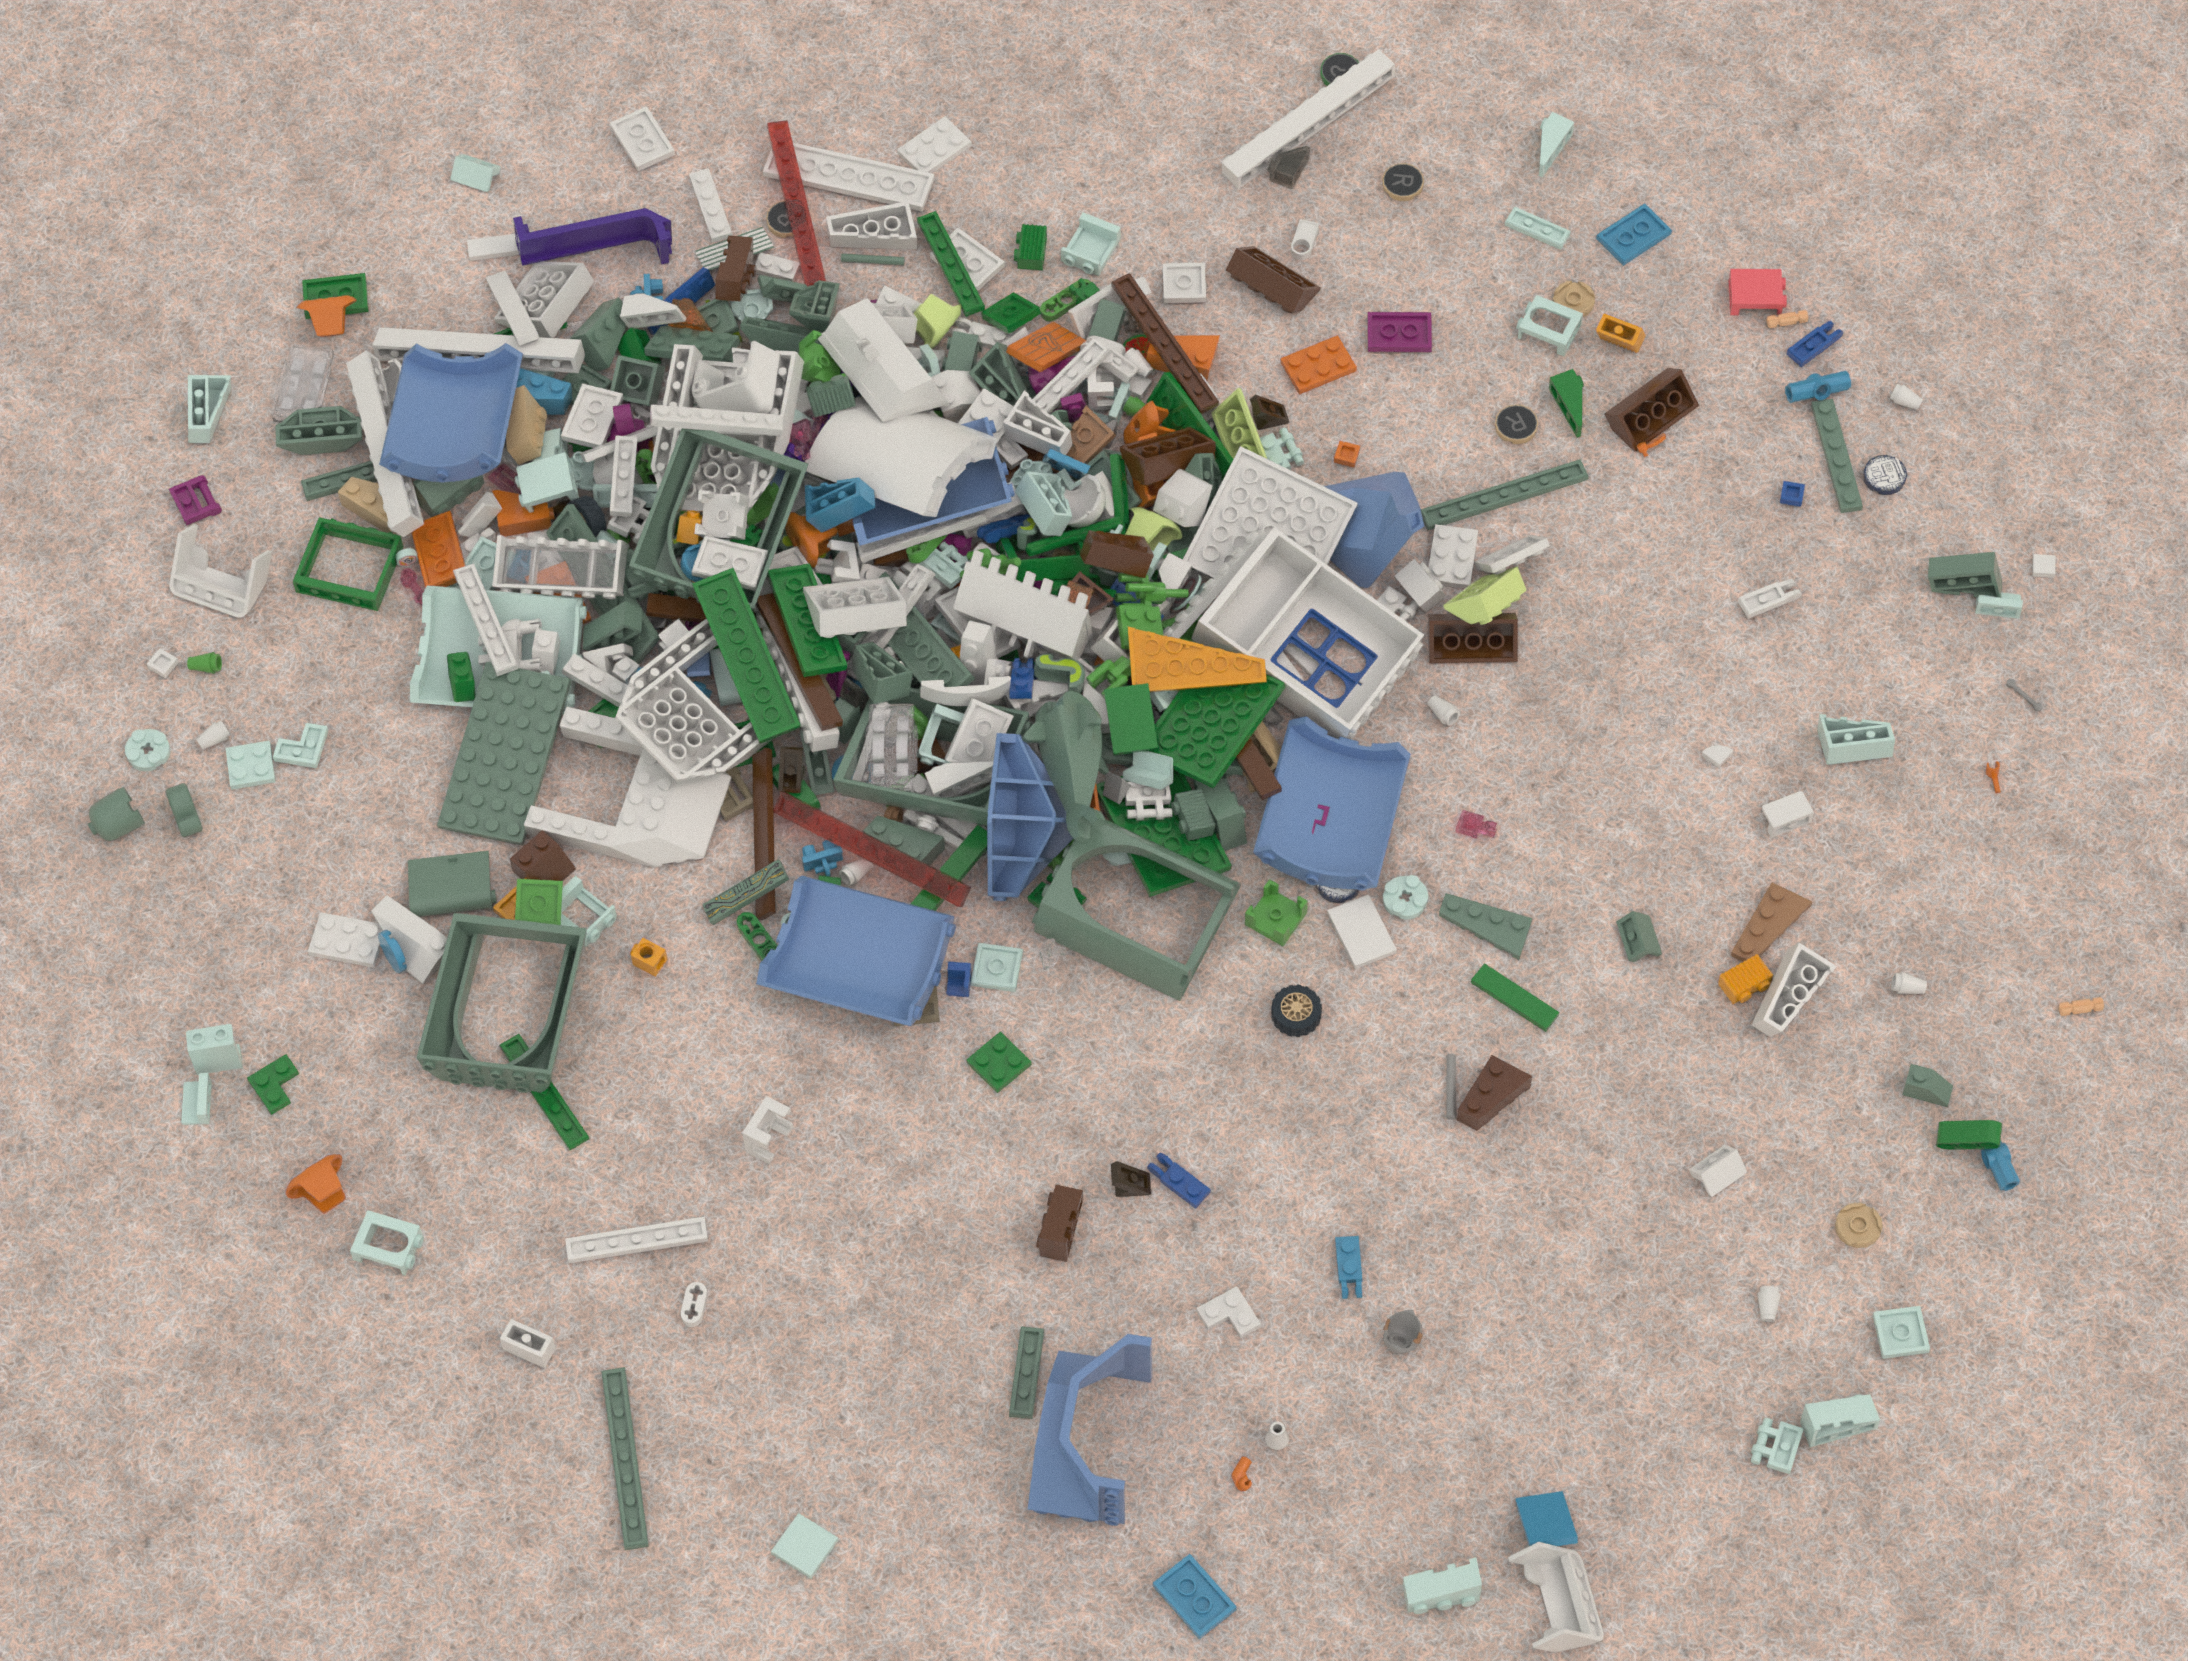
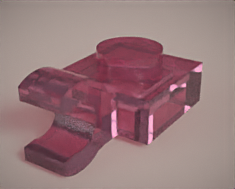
M806 418L792 424L789 443L795 445V456L802 455V460L804 461L811 458L810 448L807 443L812 441L811 421Z
M1462 810L1456 826V833L1476 839L1479 833L1494 838L1497 831L1495 829L1497 823L1493 821L1484 822L1483 815Z

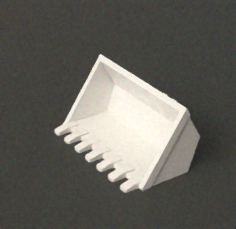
M868 298L838 311L826 331L818 338L882 422L941 406H950L932 378Z

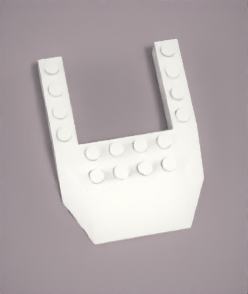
M674 344L663 405L693 408L692 385L696 361H702L703 358L702 353L695 345ZM776 350V352L780 353L773 406L768 414L782 415V436L715 432L784 455L790 440L804 361L795 351ZM658 426L651 462V469L656 479L657 489H659L682 428ZM707 444L681 511L695 510L703 512L704 504L698 501L699 490H704L715 494H730V492L745 494L749 496V512L775 476L778 468Z
M707 619L631 676L615 717L676 781L724 773L749 759L771 741L768 740L759 744L751 722L739 730L683 673L688 667L717 646Z
M566 706L560 723L563 737L639 755L640 759L616 827L531 805L524 823L528 836L535 837L543 830L559 844L654 868L672 862L677 864L689 859H703L732 779L731 776L724 772L676 781L615 718Z

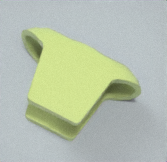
M930 294L923 304L918 306L913 314L917 318L916 332L924 340V345L928 344L932 349L939 344L960 316L961 304L951 306Z
M1141 507L1130 508L1134 516L1125 535L1145 537L1152 551H1154L1159 542L1168 546L1171 541L1182 538L1179 526L1172 520Z

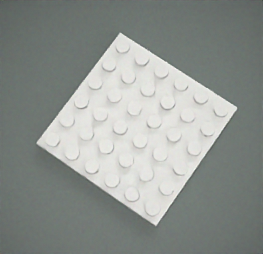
M1240 446L1183 560L1192 564V569L1214 579L1218 574L1217 570L1219 567L1232 559V553L1247 542L1245 539L1251 532L1264 530L1269 534L1275 527L1328 565L1358 503Z

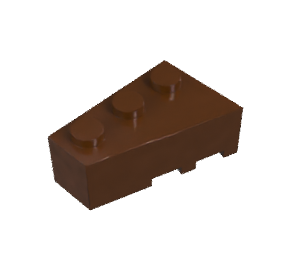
M1491 1055L1459 1106L1457 1121L1478 1131L1498 1115L1499 1111L1514 1102L1524 1091L1526 1092L1531 1088L1532 1075Z

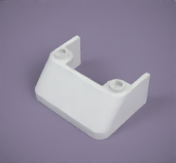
M752 341L749 362L738 366L735 371V381L723 385L725 372L701 360H697L692 395L699 408L768 414L774 401L780 353L756 341Z
M193 524L179 532L169 583L171 592L178 597L240 618L248 614L266 584L272 551L267 550L252 559L251 569L246 572L245 579L208 567L209 558L207 552L195 545L198 525Z
M1537 1542L1508 1557L1509 1562L1524 1565V1575L1528 1581L1540 1585L1551 1628L1544 1631V1637L1532 1643L1533 1648L1556 1653L1592 1645L1603 1639L1604 1634L1584 1563L1576 1551Z

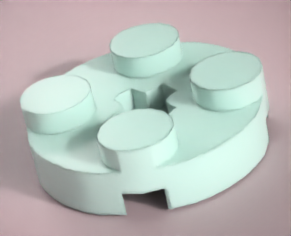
M154 729L135 730L125 745V754L129 763L139 771H153L161 764L164 765L169 759L171 752L166 735ZM150 746L153 751L145 754L143 749Z
M1399 876L1386 883L1383 893V904L1388 913L1399 916L1400 919L1404 920L1413 919L1422 914L1428 903V891L1417 876ZM1402 894L1410 895L1409 901L1406 902L1405 899H1400Z

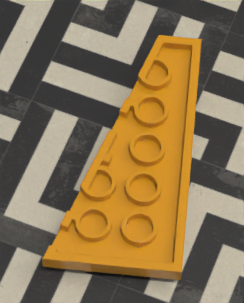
M1128 627L1132 685L1148 683L1150 692L1267 683L1265 659Z

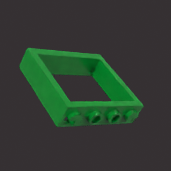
M319 517L293 579L296 593L378 611L397 565L395 556L404 548L401 536L395 535L393 532L378 531L372 527L365 528L350 522L343 523L333 518L330 520ZM326 535L391 550L374 592L309 577Z
M1067 525L1063 532L1073 530L1075 527ZM1017 534L1012 535L1010 538L1000 537L998 542H996V551L999 554L1005 555L1008 559L1016 558L1015 550H1021L1017 547ZM1084 540L1066 545L1072 554L1071 556L1021 560V565L1017 566L1016 580L1023 582L1027 571L1036 574L1035 581H1040L1044 578L1049 580L1073 578L1079 571L1085 576H1090V568H1093V565L1085 564L1080 556Z

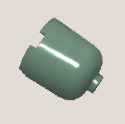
M124 787L116 789L90 807L89 818L91 822L88 823V826L93 835L99 834L106 841H114L145 824L139 810L133 811L129 802L132 801V798Z

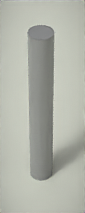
M1455 1054L1446 1055V1118L1448 1120L1456 1119Z

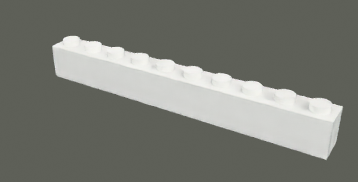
M1379 49L1374 53L1368 54L1359 64L1353 65L1349 71L1342 76L1336 77L1327 87L1321 88L1316 95L1307 98L1295 110L1289 111L1284 118L1275 121L1266 131L1257 134L1248 144H1243L1234 154L1228 155L1222 162V174L1236 188H1241L1395 77V64Z
M380 327L372 344L375 356L380 361H390L395 358L403 362L404 354L416 343L426 349L442 354L444 358L455 359V356L481 358L485 356V353L491 352L507 343L523 353L520 366L522 369L579 373L585 357L582 341L577 339L539 337L537 340L519 345L515 336L414 329Z
M364 351L346 363L348 368L347 375L352 383V393L356 398V408L360 414L361 426L366 436L365 442L370 450L369 457L374 465V475L378 480V491L383 499V509L387 514L388 527L392 532L405 537L424 525L412 478L400 473L391 472L379 465L392 404L380 360L368 351Z
M766 579L759 596L773 593ZM755 605L753 612L757 615V624L763 630V638L770 647L772 659L776 662L778 673L783 679L784 687L787 694H789L790 701L801 724L800 727L803 729L805 743L809 744L812 752L837 748L840 734L838 728L821 731L757 605Z

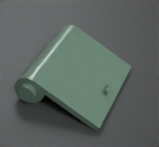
M489 851L408 860L410 911L418 917L493 908L494 903H497L496 890H491Z

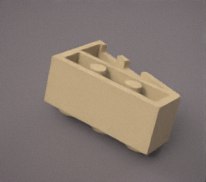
M524 385L515 390L509 426L506 433L507 451L518 465L541 456L547 418L546 410L537 403Z
M351 477L338 491L341 505L383 532H392L388 527L387 514L383 509V499L378 491L379 484Z

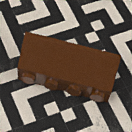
M1255 246L1236 248L1226 268V271L1231 274L1233 279L1245 282L1250 290L1261 292L1265 295V299L1282 305L1281 308L1288 313L1302 311L1321 290V287Z
M1667 368L1604 413L1612 431L1636 452L1638 451L1637 445L1639 443H1649L1697 408L1699 404L1682 369Z
M1189 427L1120 446V452L1131 477L1142 485L1148 486L1157 481L1169 480L1178 469L1185 471L1195 454L1213 453L1215 457L1216 442Z
M1501 613L1492 617L1493 620L1483 625H1480V622L1470 624L1454 614H1428L1429 663L1518 662V618L1516 613Z

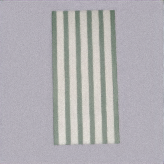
M763 227L738 235L753 237V255L774 248ZM727 239L695 250L704 268L712 270L718 268L720 262H725L726 256H723L724 249H728Z

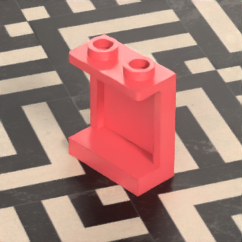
M1730 269L1728 280L1730 315H1739L1740 309H1777V315L1782 314V309L1786 308L1787 296L1783 295V290L1786 288V278L1782 277L1781 269Z

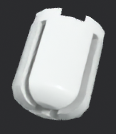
M909 561L902 565L900 568L904 574L899 570L896 571L892 579L899 588L917 563ZM934 577L915 603V607L926 620L930 617L935 618L940 611L935 606L934 600L953 590V588L950 589Z

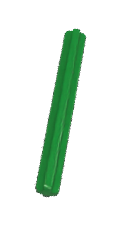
M1115 516L1086 527L1063 532L1061 536H1050L1028 543L1025 551L1028 556L1050 551L1085 540L1088 531L1108 533L1111 530H1116L1119 524L1122 525L1120 517Z

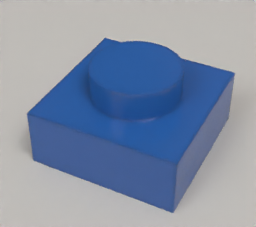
M1783 481L1780 503L1801 507L1805 484Z

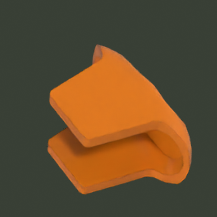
M349 295L302 301L296 308L310 313L317 336L341 335L345 333V309L357 300Z
M1153 401L1145 404L1124 429V444L1133 443L1137 438L1155 432L1157 436L1174 432V429L1159 426L1168 416V409L1155 406Z
M794 512L790 513L785 526L786 534L793 546L798 547L812 568L816 567L818 557L831 551L827 547L828 539L837 535L838 532L836 527H833L821 533L806 520V516H800Z
M339 1154L327 1155L306 1168L290 1181L286 1188V1196L291 1199L304 1197L323 1214L339 1205L346 1199L342 1185L336 1175L342 1165V1156Z

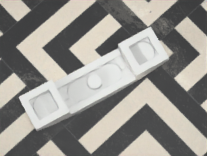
M1010 676L988 677L987 685L944 687V680L921 681L920 697L934 703L949 706H968L971 698L987 703L1009 693L1011 678Z

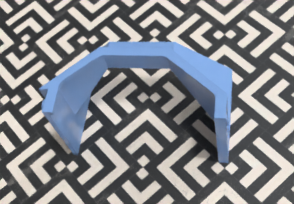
M1127 1334L1098 1357L1058 1351L1047 1383L1035 1444L1027 1510H1033L1039 1514H1057L1063 1518L1076 1517L1087 1522L1101 1520L1112 1526L1125 1524V1481L1094 1475L1071 1443L1070 1432L1079 1389L1108 1376L1151 1383L1152 1337Z

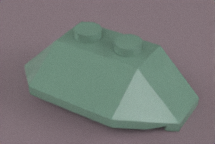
M818 280L814 285L796 292L790 306L789 315L808 329L820 333L825 332L835 316L840 283Z
M745 316L740 324V329L751 342L756 341L774 351H795L798 354L799 343L813 331L803 326ZM818 339L814 342L822 345Z
M342 406L297 409L275 426L276 447L299 455L344 452L363 439L361 418L355 416Z
M1213 453L1195 454L1185 469L1186 472L1213 485L1204 517L1222 483V474L1214 460ZM1191 526L1189 528L1196 535L1200 526Z

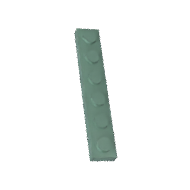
M1833 399L1813 401L1811 408L1840 512L1860 511L1863 508L1834 401Z

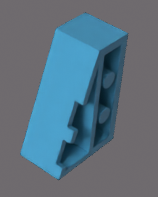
M520 368L516 388L524 385L537 403L546 410L547 414L565 415L572 401L571 383Z
M859 477L838 480L835 484L825 482L815 487L805 485L806 520L821 533L875 508L874 490Z

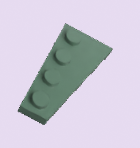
M1445 893L1439 911L1440 917L1462 929L1469 930L1476 937L1487 940L1494 944V947L1501 951L1505 950L1518 960L1520 959L1533 919Z

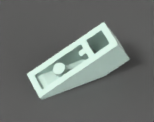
M1554 112L1548 118H1544L1540 126L1542 130L1539 164L1540 177L1545 175L1573 135L1574 122Z

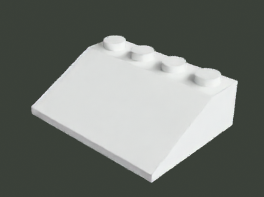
M537 262L515 290L538 336L554 338L570 314L578 306L583 296L589 291L594 280L584 263ZM500 309L494 317V321L509 327Z
M889 577L803 587L814 627L820 637L831 638L838 634L854 635L862 631L877 632L878 629L886 628L896 630L902 626H907L906 601Z

